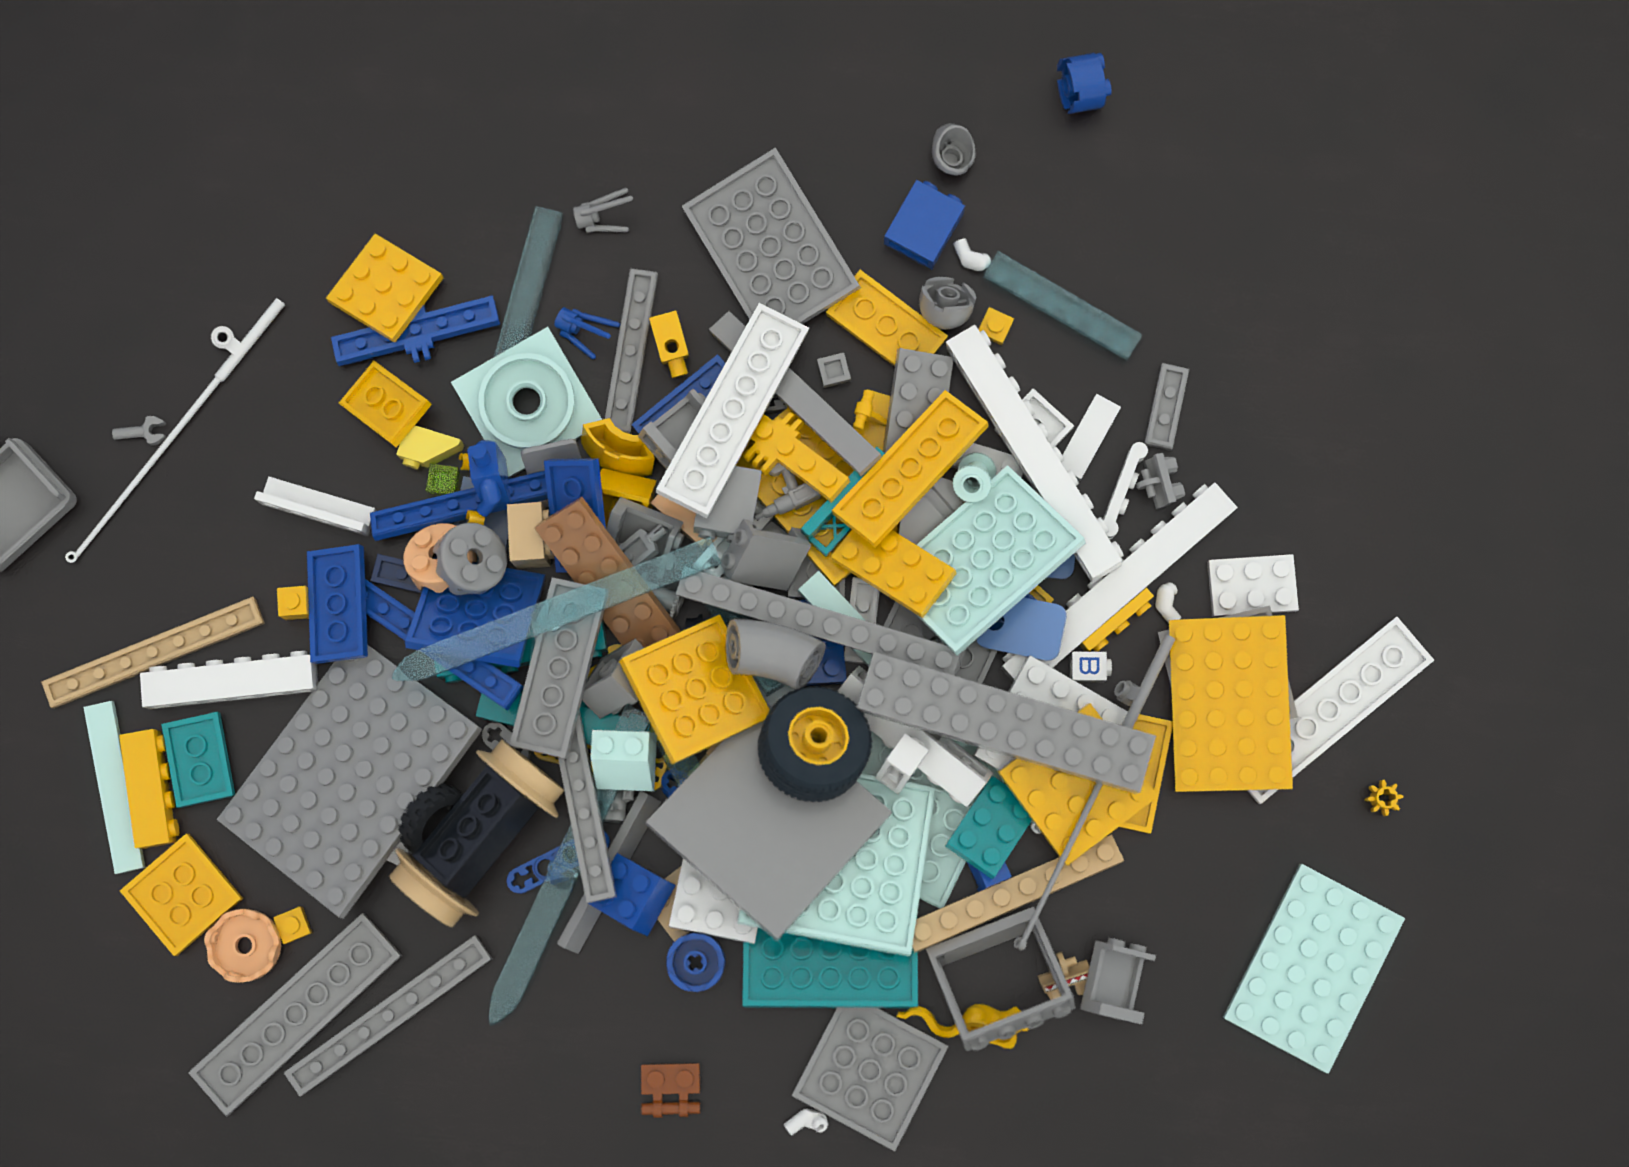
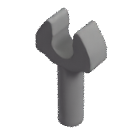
M147 416L142 426L116 428L112 430V436L114 440L144 437L151 446L159 445L167 437L164 434L152 435V429L155 426H164L166 422L155 416Z

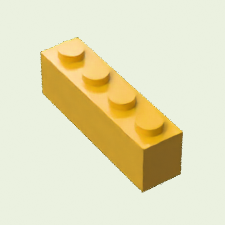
M150 729L119 735L135 848L146 849L176 843V836L179 835L178 821L173 818L172 808L175 807V796L173 791L169 789L168 780L171 779L169 763L165 761L164 752L166 747L162 732Z

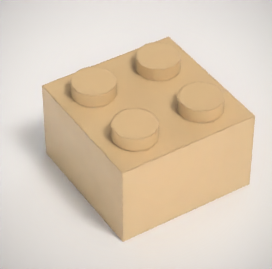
M541 502L507 504L510 562L517 569L551 567V559H555L553 552L535 530L538 523L550 516L549 510Z

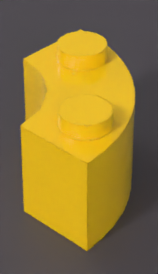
M610 418L583 424L582 446L591 458H599V465L601 467L640 477L652 475L655 457L638 435L621 431L613 424Z

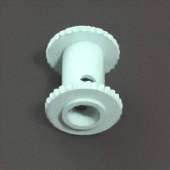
M973 452L964 456L961 462H959L952 482L955 494L960 499L971 503L985 499L991 492V479L996 476L997 472L994 461L986 454Z

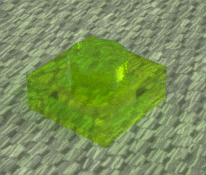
M430 463L426 492L441 495L456 492L459 468Z

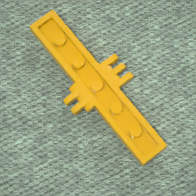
M789 412L784 419L778 417L775 421L763 414L749 440L753 443V446L745 453L743 459L748 463L753 460L752 466L756 469L762 466L761 470L764 475H767L777 463H780L832 503L849 484V477L799 441L801 437V432L799 431L805 422L800 418L794 422L795 414Z

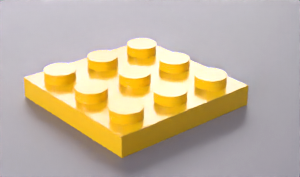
M374 234L326 299L330 304L395 343L443 280V276L437 270Z
M185 834L120 890L173 956H178L214 925L223 914L229 912L244 899L190 834Z

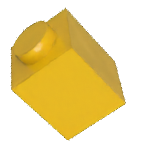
M307 586L277 588L279 617L285 620L309 619Z

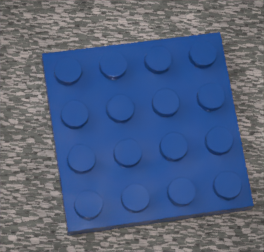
M506 568L501 581L480 595H455L449 591V587L442 593H436L432 589L424 587L405 639V647L519 668L532 627L531 621L534 620L545 584V574Z

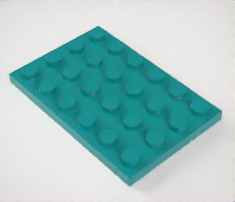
M758 928L755 944L744 942L743 1007H918V952L914 953L912 950L910 956H904L784 933L776 941L765 930Z

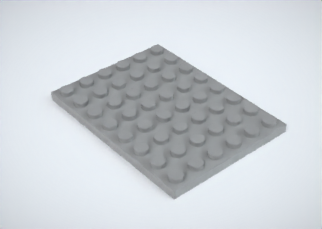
M368 645V657L335 661L317 684L316 690L311 692L217 820L335 915L344 919L399 844L400 837L402 836L398 831L399 825H402L400 819L402 814L408 810L406 808L411 801L414 802L417 799L416 795L421 791L424 793L430 786L438 787L439 784H443L483 729Z

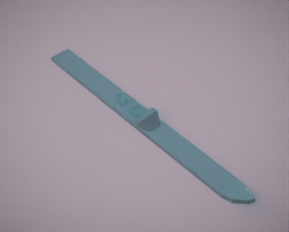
M705 538L419 649L403 659L394 670L392 679L396 681H417L432 677L545 632H555L560 630V627L718 566L721 562L712 538Z
M626 704L614 731L646 732L650 721L646 713ZM596 789L602 824L619 790ZM571 824L554 861H550L547 867L548 874L495 985L489 1010V1024L491 1026L499 1023L511 1014L521 1001L579 877L580 867Z

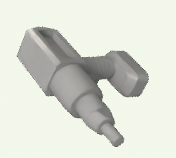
M777 463L769 472V475L774 477L780 474L783 475L786 487H783L782 490L785 495L775 499L773 504L765 507L761 513L755 515V519L772 517L778 513L782 515L793 509L797 510L820 499L821 494L806 483L798 486L795 475L780 463Z

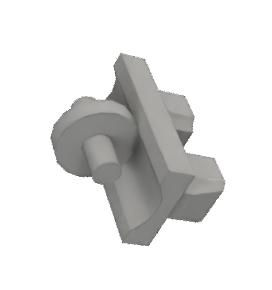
M1163 453L1153 455L1154 457L1143 461L1145 470L1141 471L1143 481L1136 483L1138 490L1146 489L1148 498L1153 497L1156 509L1165 508L1185 496L1183 485L1180 482L1171 484L1169 476L1177 472L1176 458L1164 457Z

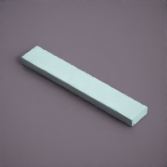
M108 701L83 707L115 874H121L146 868L143 850L134 846L119 737L121 734L114 701Z

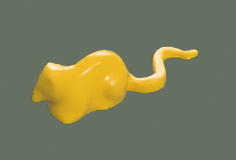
M974 1004L965 1010L962 1017L968 1032H971L1022 1011L1017 1007L1007 1011H999L988 1005ZM920 1006L912 1007L906 1012L897 1013V1017L903 1019L912 1015L921 1016L926 1021L930 1030L937 1036L950 1038L959 1034L955 1023L950 1027L938 1024L933 1014L926 1008ZM1028 1028L1017 1031L1011 1038L1004 1040L999 1038L989 1043L1011 1049L1016 1044L1017 1033L1028 1031Z

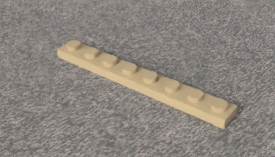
M1109 835L1103 838L1068 866L1064 864L1050 894L1123 863L1124 859L1113 836ZM1060 857L916 919L912 944L913 952H919L1040 899Z

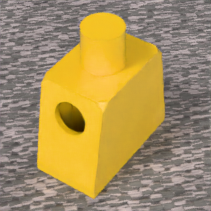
M677 311L649 318L662 364L668 363L672 378L688 374L684 359L688 358L689 354ZM669 343H676L678 350L674 353H669L667 345Z

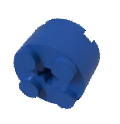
M1088 53L1062 58L1058 61L1057 72L1062 71V79L1057 80L1059 95L1064 109L1070 108L1069 114L1103 108L1106 96L1111 95V84L1109 79H1105L1104 76L1105 62L1101 53Z
M702 933L684 935L672 944L667 953V971L673 983L685 991L700 992L707 990L721 979L725 971L726 957L720 943L710 935ZM691 955L693 957L700 955L703 958L701 960L702 969L699 967L692 969L690 967L692 961L689 959Z

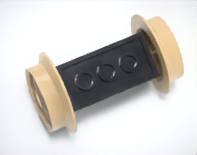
M503 739L491 753L477 750V755L488 765L417 852L411 855L401 848L395 850L400 863L390 874V879L416 904L450 927H453L463 914L478 916V910L465 897L539 808L537 805L556 818L559 816L554 803L564 792V789L518 750L509 746Z

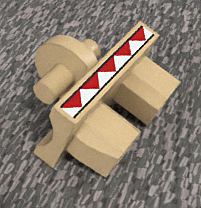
M1062 952L1056 953V959L1068 986L1074 985L1076 993L1083 995L1090 967L1088 961L1084 960L1077 963L1075 956L1064 959ZM1050 971L1038 975L1039 983L1044 993L1048 994L1050 1000L1060 997Z

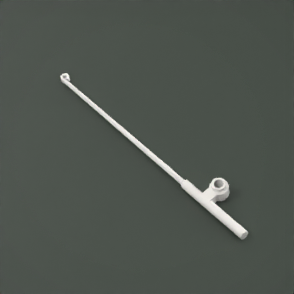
M276 298L241 342L235 339L233 332L225 326H220L213 330L211 334L212 343L218 348H225L232 354L215 373L213 381L77 551H69L66 554L65 558L68 562L72 563L77 560L214 389L229 376L285 306L282 301ZM225 333L227 340L220 342L218 334ZM69 555H74V559H70Z

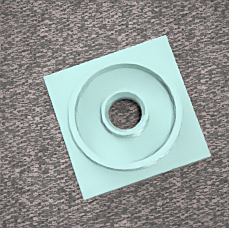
M548 327L451 382L484 440L496 442L504 454L507 463L508 479L525 470L521 458V451L523 449L560 440H577L582 436L583 424L602 420ZM523 388L534 389L540 396V405L531 414H521L515 410L513 405L515 394Z

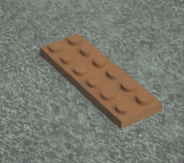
M582 496L536 525L535 530L575 583L603 588L609 591L602 619L622 646L636 639L646 648L682 632Z

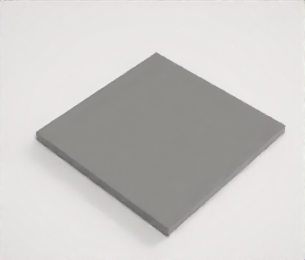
M763 721L723 740L646 821L645 825L772 938L778 941L890 817L892 811L857 781L841 796L829 799V801L823 800L822 802L800 801L796 797L791 798L790 795L784 794V791L778 790V787H775L773 782L768 780V776L765 775V771L761 768L762 764H760V758L758 757V739Z

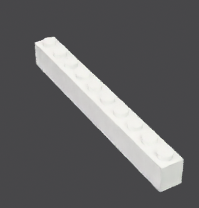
M973 325L946 341L947 351L951 357H954V362L1034 491L1085 538L1086 543L1074 555L1091 583L1119 568L1122 565L1121 557L1124 554L1117 542L1111 543L1106 533L1109 530L1102 518L1096 519L1091 509L1094 506L1087 494L1081 495L1076 486L1079 485V482L1071 470L1066 471L1061 462L1064 461V458L1056 446L1052 448L1047 441L1049 434L1042 423L1037 425L1032 417L1035 412L1027 399L1022 401L1017 393L1020 391L1016 380L1013 376L1007 377L1003 370L1006 366L998 353L995 355L989 348L991 341L984 330L979 332L976 325Z
M1213 483L1209 488L1205 484L1192 495L1195 498L1193 502L1188 506L1183 502L1171 513L1174 516L1171 521L1166 524L1162 520L1150 531L1153 534L1150 539L1145 542L1141 538L1129 549L1132 554L1125 560L1122 559V565L1119 568L1110 572L1104 578H1100L1093 583L1090 582L1087 585L1090 590L1084 596L1078 593L1066 603L1069 608L1066 610L1067 619L1059 655L1051 661L1037 660L1051 668L1056 666L1238 507L1216 483ZM1008 653L1002 658L1005 664L1000 669L1012 683L1027 656Z

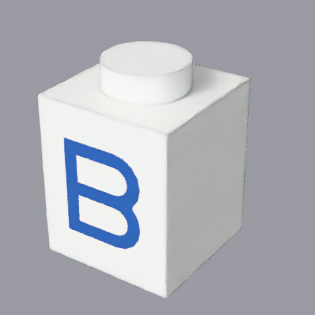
M1071 652L1069 654L1070 679L1077 683H1104L1107 681V676H1111L1112 662L1111 659H1107V652Z

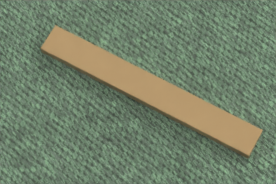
M250 597L41 681L50 707L56 708L146 672L150 667L161 666L263 625L265 622L256 598Z

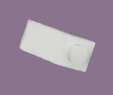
M904 734L884 762L875 779L899 795L929 750L925 748L923 742L918 738Z

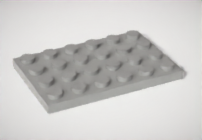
M776 147L682 205V208L749 319L758 304L761 303L804 324L861 288Z

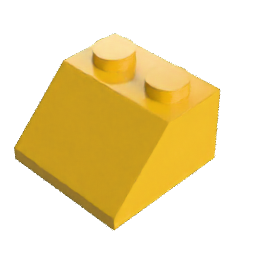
M604 468L601 469L600 476L606 528L610 513L620 497L652 509L651 502L655 496L657 480Z

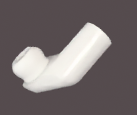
M965 238L953 243L960 262L965 268L983 271L991 265L989 255L971 251Z
M806 1108L785 1122L784 1126L792 1136L803 1127L815 1129L819 1133L827 1129L828 1122L826 1115L822 1112Z

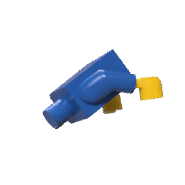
M481 440L476 445L470 446L467 449L468 453H461L459 455V460H463L460 469L470 470L471 481L481 502L477 506V511H467L466 519H468V523L484 525L485 517L495 507L511 503L506 458L497 443L489 440Z

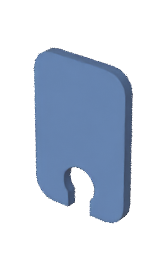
M1023 598L1003 615L1004 624L999 630L988 628L976 639L978 644L984 648L1027 657L1030 655L1036 659L1051 661L1059 655L1067 613L1061 605Z

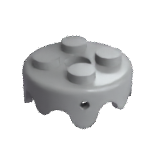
M478 523L457 525L446 532L433 548V553L437 555L436 573L449 585V591L455 595H480L496 586L506 572L507 553L503 542L493 530ZM468 551H473L478 555L479 562L477 565L468 561Z

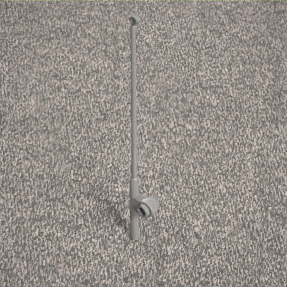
M1165 634L1140 687L1131 681H1120L1116 685L1114 694L1117 700L1130 706L1122 726L1133 728L1175 642L1174 637ZM1096 782L1022 938L1017 937L1014 941L1015 948L1019 950L1025 949L1027 939L1103 784Z

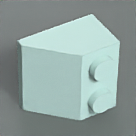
M592 730L591 763L596 789L654 791L656 733Z

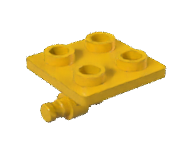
M864 390L861 401L856 404L854 411L856 419L853 423V428L874 448L878 447L883 451L891 396L872 390Z

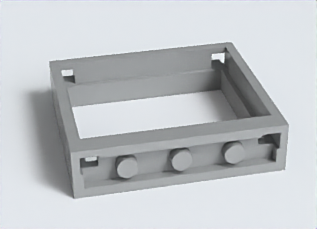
M1034 907L926 948L930 963L966 1051L983 1049L991 1041L999 1038L1002 1040L1011 1038L1019 1030L1036 1028L1047 1019L1064 1017L1072 1009H1075L1073 995L1039 918H1037L1032 932L1060 997L968 1032L942 966L1023 935L1035 911Z

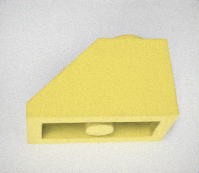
M415 425L401 441L396 455L403 460L402 464L413 469H419V466L429 468L462 451L465 445L460 439Z

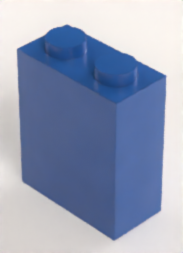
M916 180L886 232L884 244L932 270L961 220L965 205L962 204L958 197L952 194L947 196L942 194L932 183L927 181L922 183Z

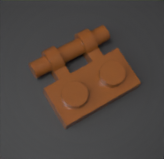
M700 1063L641 1065V1095L653 1094V1103H642V1115H653V1118H662L663 1115L679 1114L680 1117H689V1114H700V1102H689V1093H700ZM663 1094H679V1102L663 1103Z

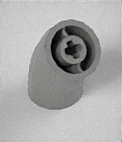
M732 619L729 621L726 632V658L732 674L768 678L795 690L806 686L822 661L826 648L825 642L809 634L765 621Z

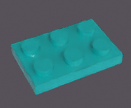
M220 712L161 724L177 808L235 796Z
M992 775L945 847L993 879L1032 819L1009 787Z

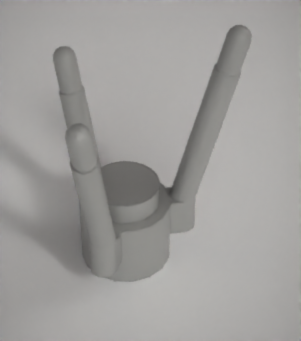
M624 188L594 201L582 203L581 206L574 207V216L578 229L586 228L587 233L595 231L628 232V227L595 225V222H600L598 211L633 200L632 196H627L610 201L628 193V189Z

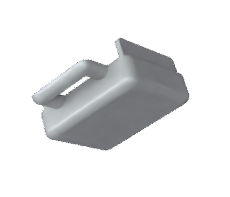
M8 438L5 440L6 444L0 448V572L5 570L68 513L77 502L76 495L28 443L18 438Z

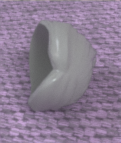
M952 123L945 124L938 128L934 135L932 158L936 166L943 172L954 176L964 174L975 160L976 151L973 138L963 126Z

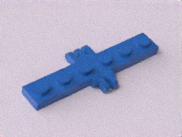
M492 295L426 312L424 304L395 343L371 328L331 337L338 366L404 349L406 354L412 353L413 361L417 363L420 362L419 351H423L425 360L431 359L429 349L434 348L433 342L500 325L495 299Z

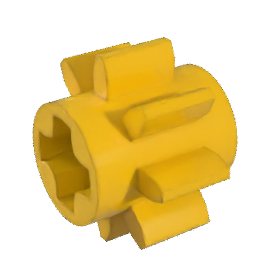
M1380 780L1379 788L1373 785L1368 787L1372 793L1370 797L1365 798V801H1370L1373 805L1371 812L1382 809V815L1388 816L1389 808L1395 811L1400 809L1397 802L1398 799L1403 798V795H1398L1395 791L1397 784L1386 787V781ZM1379 795H1388L1389 801H1380Z

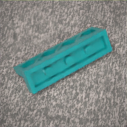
M878 447L875 448L881 454V457L885 454ZM855 470L849 476V484L832 503L827 500L801 528V533L806 536L809 543L825 557L852 530L846 524H836V516L833 515L832 509L863 477ZM832 518L833 524H827ZM833 529L834 539L827 547L814 538L820 530ZM836 529H842L841 532L837 535Z

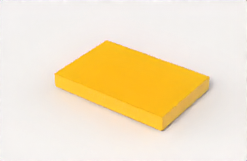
M375 361L370 364L339 402L343 408L395 447L401 443L432 405L427 399Z

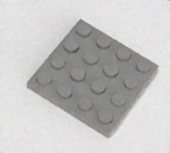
M836 1008L792 1096L895 1151L949 1046L879 1008Z

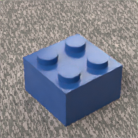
M616 853L611 862V869L617 897L592 902L589 905L628 928L648 936L676 885L638 863Z

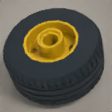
M818 686L802 687L793 690V692H788L787 695L777 700L765 718L759 734L757 749L759 751V761L762 764L761 768L765 771V775L768 776V780L773 782V785L778 787V790L784 791L786 795H790L791 798L796 797L797 800H804V802H822L823 800L829 801V799L839 797L856 783L869 760L870 750L872 749V734L869 730L870 726L867 724L868 721L864 718V713L857 709L856 703L851 701L849 697L846 698L844 694L838 693L839 691H832V689H826L825 687L819 688Z

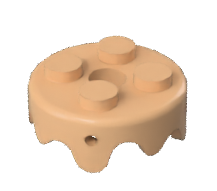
M449 523L433 524L423 528L409 540L404 551L403 561L406 572L419 590L427 587L436 593H442L449 587L436 573L437 559H432L434 554L433 548L446 532L457 525ZM468 551V561L470 563L476 562V553Z
M239 909L223 914L217 923L207 931L204 938L209 965L220 973L225 980L230 982H248L263 977L274 967L280 956L281 937L277 926L268 916L256 910ZM243 937L249 938L252 942V948L247 954L241 953L238 949V942Z

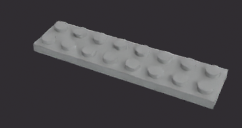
M362 913L188 1073L225 1116L230 1115L391 967L402 954L365 913Z

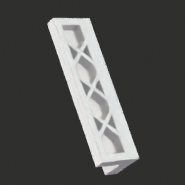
M268 477L263 493L257 491L254 498L262 505L365 536L369 535L371 529L370 513L377 511L373 507L272 477Z

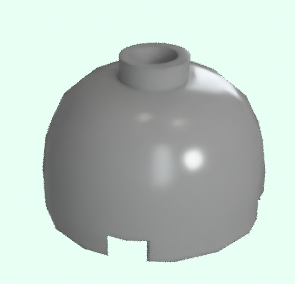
M949 277L928 279L925 286H922L919 297V307L922 316L931 325L941 330L953 329L963 325L970 318L976 301L975 292L967 284L962 283V287L953 284L954 279Z

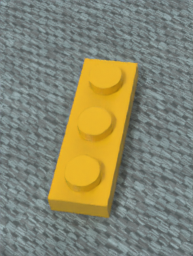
M1147 588L1144 589L1079 646L1084 652H1090L1092 649L1095 652L1100 651L1109 643L1106 639L1108 635L1113 631L1118 635L1130 625L1127 621L1128 618L1134 613L1139 617L1151 607L1148 601L1154 597Z

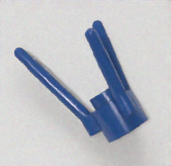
M563 307L559 311L554 326L561 330L560 336L571 341L591 359H595L596 355L574 337L572 333L577 334L583 328L609 339L611 337L609 333L583 322V319L617 328L621 324L583 313L576 309L571 311Z

